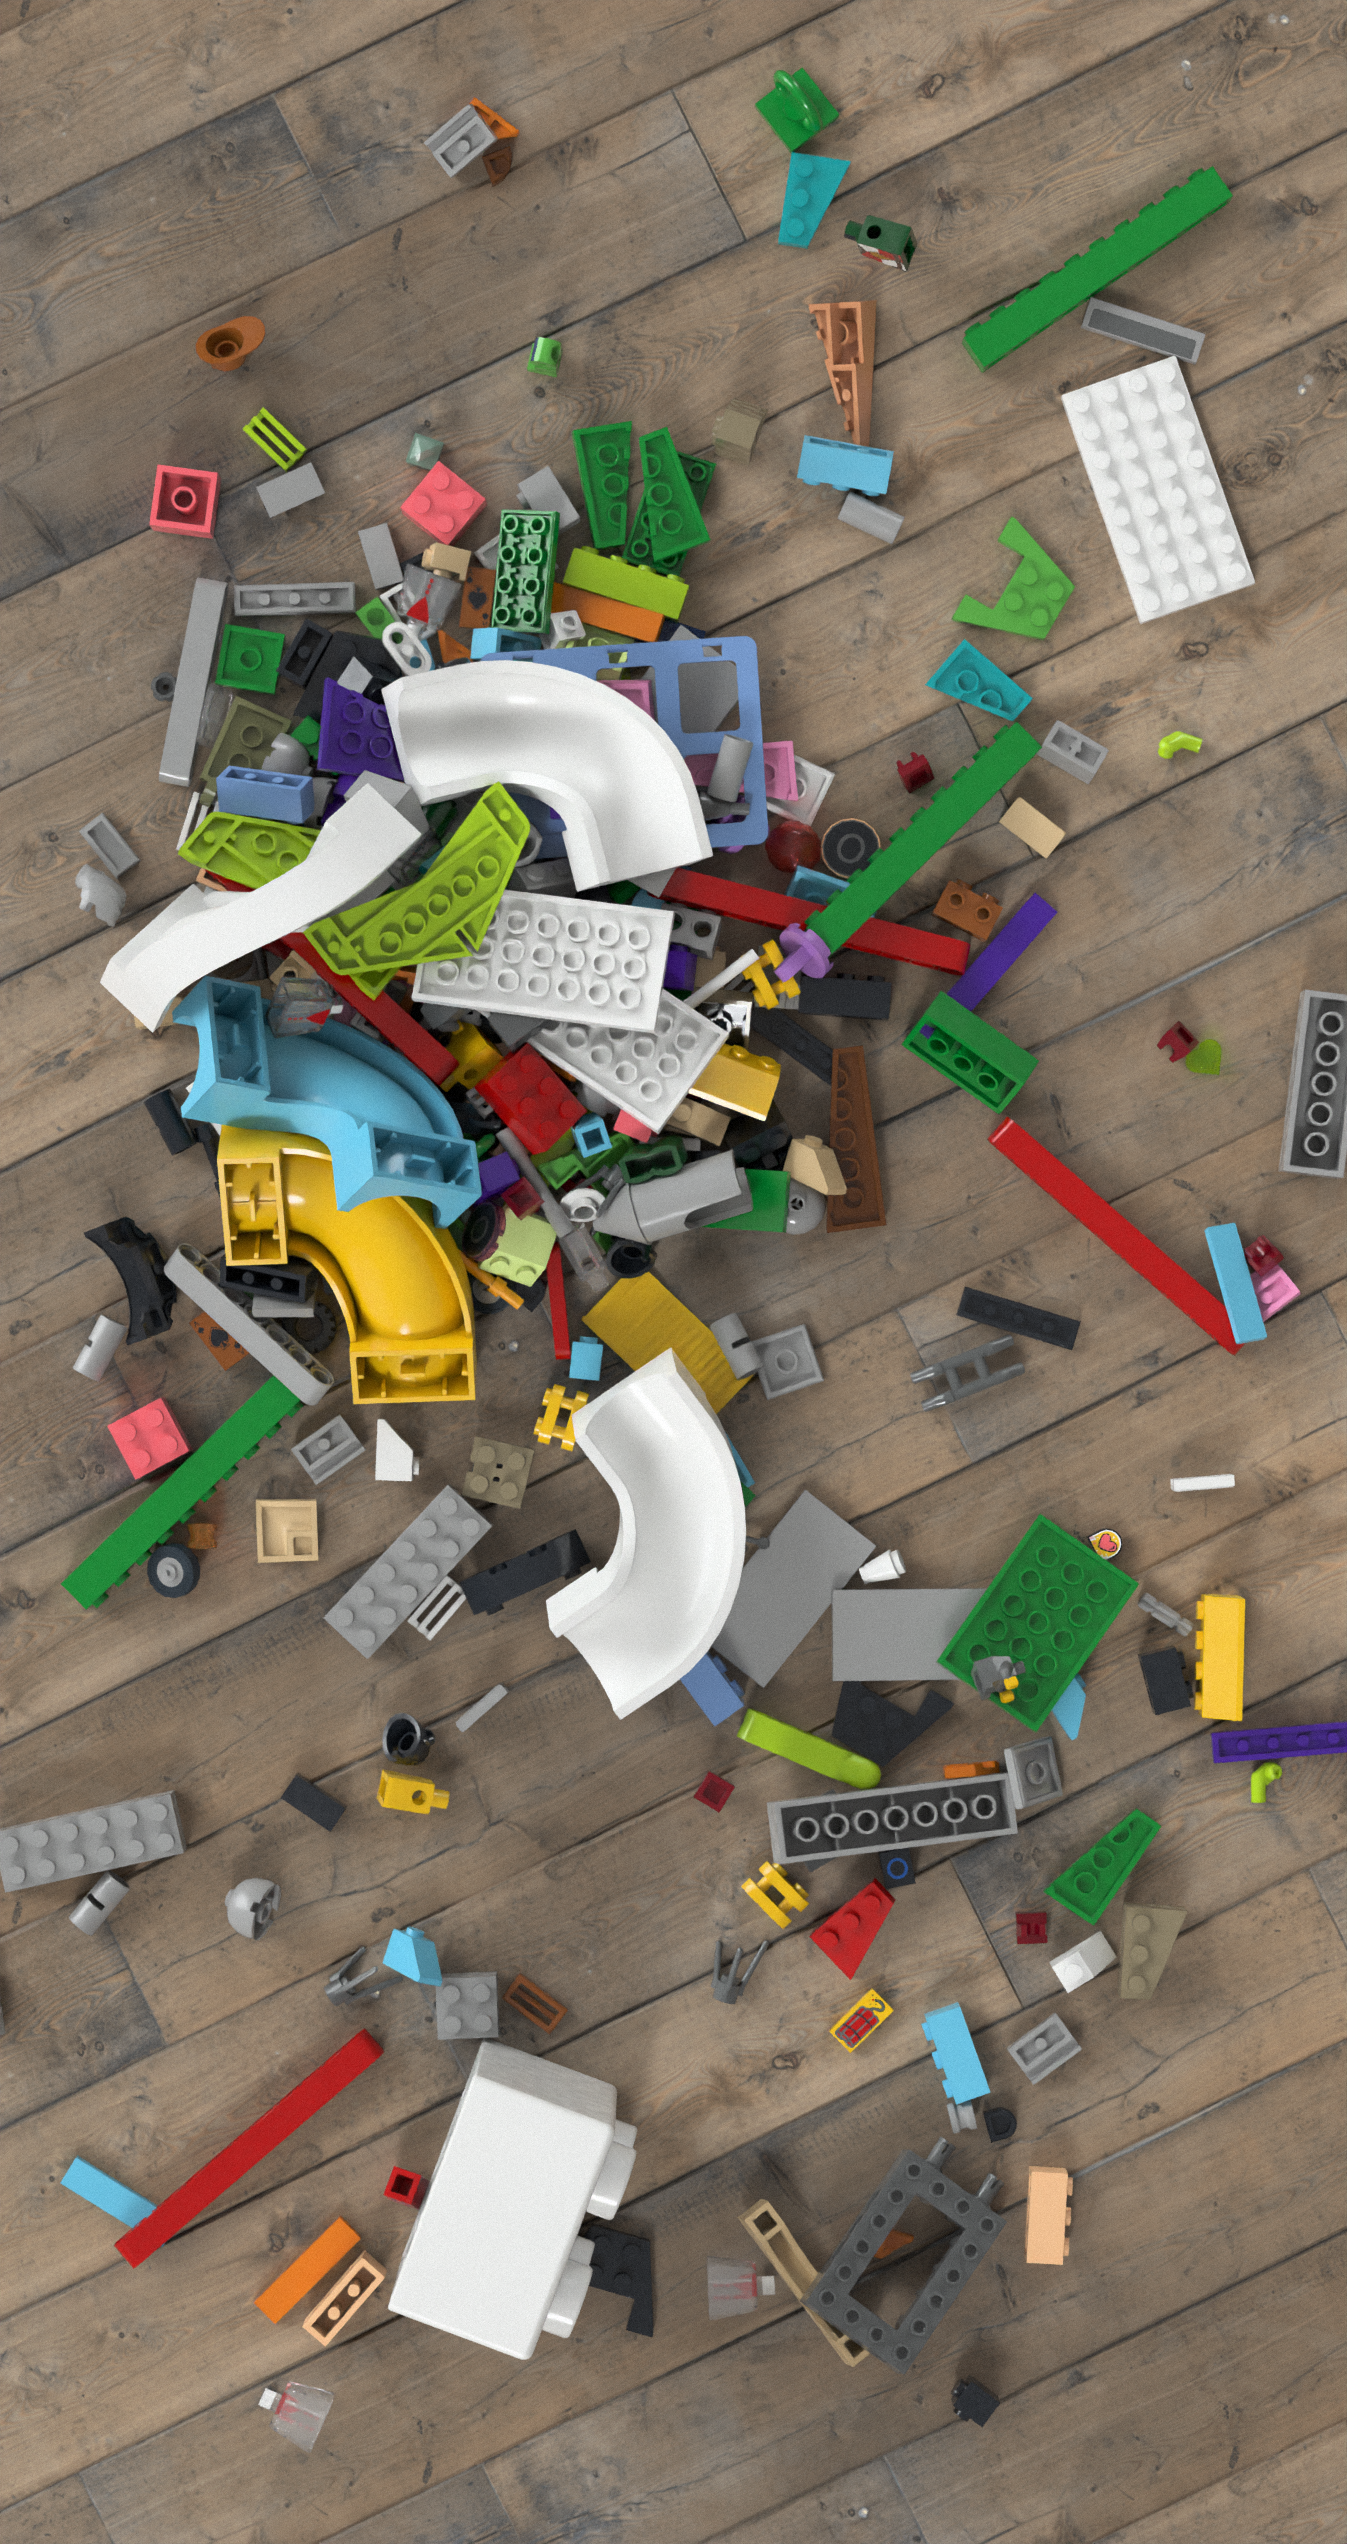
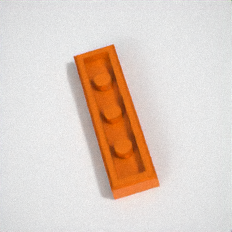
M554 582L551 613L576 610L583 624L643 642L658 641L666 617L664 614Z
M340 2215L254 2301V2304L276 2324L362 2236Z

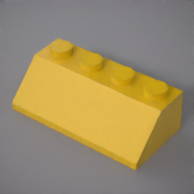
M724 1043L688 1093L765 1121L780 1078L781 1064H778L768 1056L759 1057L751 1054L741 1046H730Z
M1202 1594L1201 1601L1196 1602V1619H1201V1631H1196L1195 1648L1200 1649V1662L1195 1661L1194 1666L1195 1680H1199V1692H1194V1710H1199L1198 1715L1203 1718L1242 1721L1245 1598L1239 1595Z

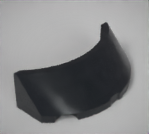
M127 1216L84 1232L85 1238L95 1243L110 1258L124 1283L129 1302V1329L125 1340L127 1346L170 1330L173 1323L171 1319L172 1304L177 1303L176 1284L164 1272V1266L168 1262V1258L150 1232L145 1234L135 1226V1221Z

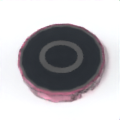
M484 1201L472 1211L462 1236L463 1253L467 1258L483 1262L490 1258L498 1249L499 1244L496 1241L498 1236L503 1237L506 1227V1216L501 1206L490 1201Z

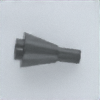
M700 792L699 800L705 821L726 817L729 814L749 815L750 803L730 802Z

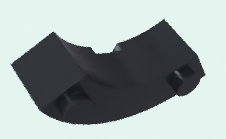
M575 1529L528 1550L526 1553L481 1571L459 1582L473 1614L476 1615L486 1611L489 1616L504 1609L502 1603L532 1591L559 1577L564 1576L565 1580L581 1574L580 1567L591 1561Z

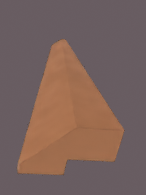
M877 300L809 304V311L811 314H815L819 330L816 331L818 340L823 341L828 359L824 361L838 405H842L847 420L843 423L845 431L851 433L854 444L869 447Z

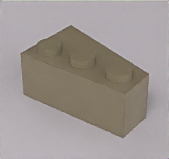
M734 398L726 407L723 417L717 415L711 442L712 445H715V455L749 466L768 409Z
M1123 1902L1117 1994L1120 1998L1151 2000L1187 1914V1910L1183 1906Z

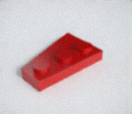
M874 1878L817 1927L809 1937L851 1980L896 1899Z

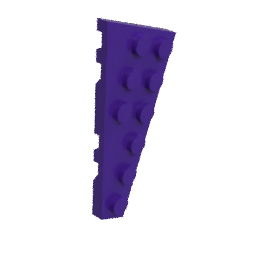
M327 677L324 683L317 770L360 776L366 770L395 781L405 782L386 706L379 705L363 697V694L355 690H349L337 684V681Z

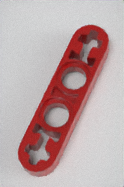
M559 1241L554 1242L546 1267L556 1360L571 1359Z

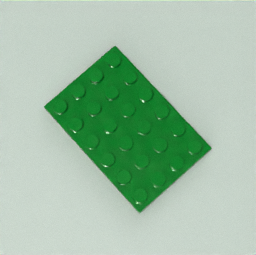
M1039 1514L939 1656L936 1663L978 1692L971 1676V1670L975 1661L991 1656H1009L1012 1664L1022 1661L1025 1666V1673L1016 1676L1019 1685L1017 1688L1011 1689L1014 1694V1700L1002 1703L999 1692L996 1691L991 1693L988 1700L1036 1733L1134 1593L1139 1583L1049 1519Z

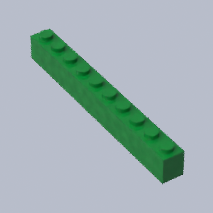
M1212 166L1206 171L1203 168L1198 169L1187 178L1189 182L1181 188L1175 185L1163 194L1164 200L1157 205H1154L1153 202L1147 204L1138 212L1140 215L1132 222L1128 219L1124 220L1113 229L1115 233L1106 240L1102 236L1088 246L1090 251L1080 257L1078 253L1064 262V269L1058 273H1055L1053 270L1044 275L1039 280L1040 285L1032 291L1028 287L1014 297L1016 302L1006 308L1004 305H1001L989 314L990 320L982 325L980 322H977L970 326L964 332L966 336L963 338L962 345L981 373L987 371L1090 300L1091 297L1103 291L1229 204L1233 195Z
M1015 722L1010 728L1005 724L993 736L996 742L989 749L984 745L972 757L976 762L969 769L963 765L952 776L951 779L954 783L948 789L942 786L930 798L934 803L927 810L923 806L919 808L910 818L913 823L906 830L900 827L888 839L892 844L885 851L879 848L868 859L871 865L865 871L858 868L846 880L850 885L843 892L837 889L825 901L829 906L822 913L815 910L805 920L804 923L807 927L804 932L811 929L824 941L831 952L827 957L828 959L1039 752L1042 746L1018 722Z
M273 1375L89 1555L61 1585L86 1610L92 1605L97 1609L109 1598L106 1592L114 1584L120 1587L131 1576L128 1570L135 1563L141 1566L153 1554L149 1550L157 1542L161 1545L164 1544L174 1534L171 1528L178 1521L184 1524L196 1512L192 1507L200 1499L204 1503L208 1501L218 1491L214 1486L222 1478L227 1482L239 1470L236 1464L243 1457L249 1460L260 1450L261 1447L258 1443L265 1436L271 1439L282 1428L279 1422L286 1415L292 1418L304 1406L300 1402L301 1400Z

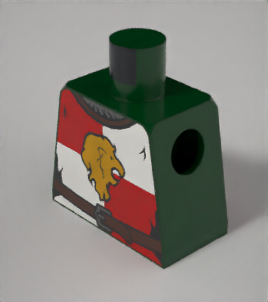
M867 215L864 224L850 220L844 233V238L857 242L862 255L905 272L909 268L917 247L912 227Z

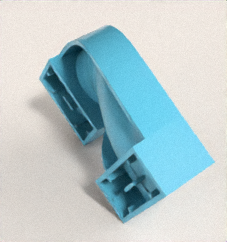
M206 975L172 1011L174 1023L195 1026L197 1028L200 1045L197 1074L191 1092L181 1106L182 1117L244 1129L299 1133L321 1140L330 1149L332 1157L337 1210L349 1212L364 1202L388 1196L419 1197L432 1202L434 1226L446 1229L482 1196L475 1141L463 1139L462 1130L453 1109L434 1083L409 1060L383 1043L330 1018L326 1019L324 1025L311 1022L306 1018L316 1013L261 998L260 986Z

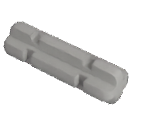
M1148 1593L1143 1594L1138 1602V1606L1146 1612L1150 1611L1152 1616L1170 1628L1174 1627L1175 1631L1182 1636H1187L1194 1626L1191 1621L1185 1617L1181 1618L1179 1613L1162 1602H1156V1598Z

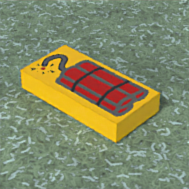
M871 1988L829 2029V2032L851 2053L894 2010Z

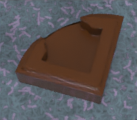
M510 146L482 156L492 187L500 184L511 169L512 153Z

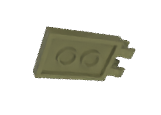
M236 696L200 775L199 780L206 782L207 785L201 795L199 804L208 808L211 807L217 793L216 778L228 766L261 770L266 756L270 757L273 750H275V748L271 747L273 741L281 732L287 733L291 720Z

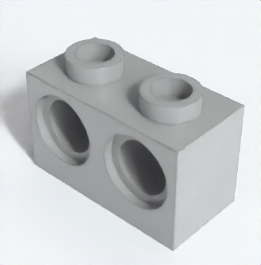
M662 903L660 910L674 911V921L682 924L680 928L672 930L670 945L688 947L689 953L698 955L697 957L713 960L722 928L721 917L707 909L694 911L681 903ZM700 928H707L711 931L706 937H699L695 934Z

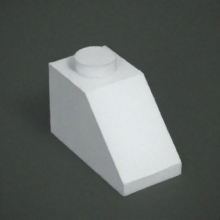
M378 1419L375 1480L413 1481L414 1475H419L420 1457H414V1449L386 1419Z
M1099 1931L1049 1963L1067 1993L1094 1978L1117 1957L1102 1932Z

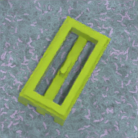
M263 407L259 411L260 413L254 416L251 422L242 429L287 472L307 452V449ZM264 418L298 450L295 454L261 422ZM256 426L290 458L287 463L253 431Z

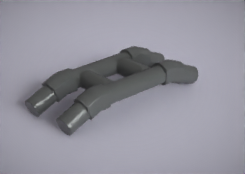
M1008 1334L910 1373L914 1384L945 1373L952 1389L923 1400L921 1402L923 1410L925 1412L931 1411L1024 1374L1025 1368L1021 1362L991 1374L985 1360L986 1356L1013 1346L1014 1340L1012 1336ZM973 1362L980 1379L963 1385L956 1368Z

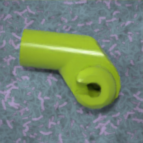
M1176 731L1161 739L1158 754L1164 759H1170L1173 757V753L1181 748L1198 753L1203 739Z
M1266 1762L1252 1773L1251 1802H1266V1786L1274 1779L1281 1777L1282 1768L1280 1765L1274 1762Z

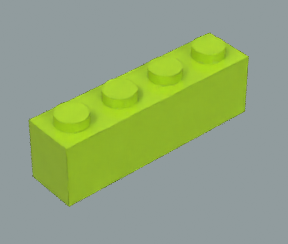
M582 546L581 549L574 547L563 579V585L664 614L666 621L678 624L689 591V585L684 584L685 579L673 574H668L667 578L657 575L656 569L640 564L638 568L629 566L626 559L611 555L610 559L599 556L598 550L588 546Z

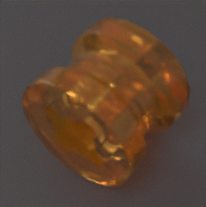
M217 1523L187 1524V1530L190 1532V1540L187 1542L188 1548H217V1541L214 1539V1534L218 1530Z

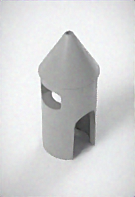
M730 1150L685 1164L680 1170L670 1175H653L640 1183H626L601 1217L593 1221L594 1230L651 1245L653 1241L753 1211L752 1194L744 1167L735 1169L734 1151Z

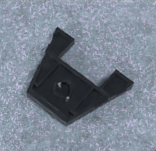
M337 630L297 704L293 716L303 718L310 716L312 719L320 721L322 717L325 679L329 677L338 681L353 656L375 662L398 678L402 677L401 668L387 651L381 638Z
M843 1681L831 1736L884 1767L953 1707L954 1702L930 1689L916 1714L912 1715L861 1685L862 1681Z
M592 2223L583 2235V2238L591 2240L595 2244L589 2264L593 2270L589 2286L634 2299L626 2330L653 2337L650 2240Z

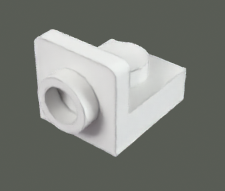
M570 610L551 613L549 634H539L544 649L564 648L568 641L583 639L586 633L577 611Z

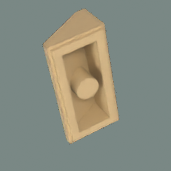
M1021 797L1015 800L999 821V823L1045 859L1048 858L1066 835V832Z

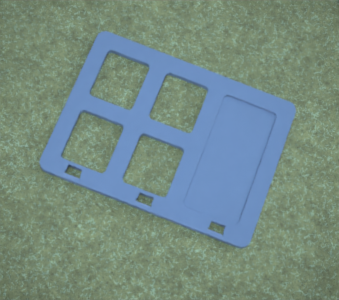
M736 636L488 653L481 658L480 661H514V659L533 658V663L565 669L597 681V672L601 669L653 667L655 670L658 725L677 747L683 759L690 755L719 754L724 734L740 737L754 743L743 777L745 803H750L749 815H746L743 822L707 824L706 828L711 848L758 845L767 839L768 819L757 646L752 638ZM722 646V656L704 657L702 647ZM628 652L627 662L609 663L608 653ZM735 662L737 668L740 727L734 731L684 733L681 727L678 667L681 664ZM508 792L528 820L537 827L543 838L539 854L535 859L568 857L562 832L567 830L565 822L563 820L550 819V806L527 795Z

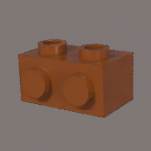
M956 879L955 883L949 880L931 915L985 942L1003 907L998 905L999 900L987 893H983L982 896L977 895L971 891L973 888L971 885L960 879Z

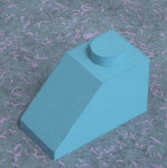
M498 627L473 629L470 659L480 661L488 653L541 650V639L539 637ZM533 658L514 659V661L533 662Z
M1079 1673L1076 1674L1051 1710L1071 1740L1078 1736L1086 1694L1082 1690L1086 1687V1684Z
M407 1927L406 1931L393 1929L382 1963L418 1983L441 1987L442 1976L434 1942L423 1937L425 1932L417 1928Z

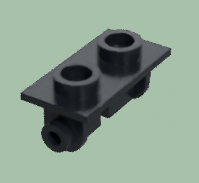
M447 1101L455 1113L462 1133L480 1135L491 1133L496 1136L501 1131L502 1119L496 1112L484 1119L471 1103Z

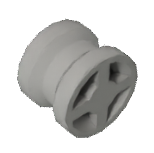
M971 2100L959 2105L954 2103L947 2104L953 2134L959 2133L964 2128H969L970 2130L977 2129Z

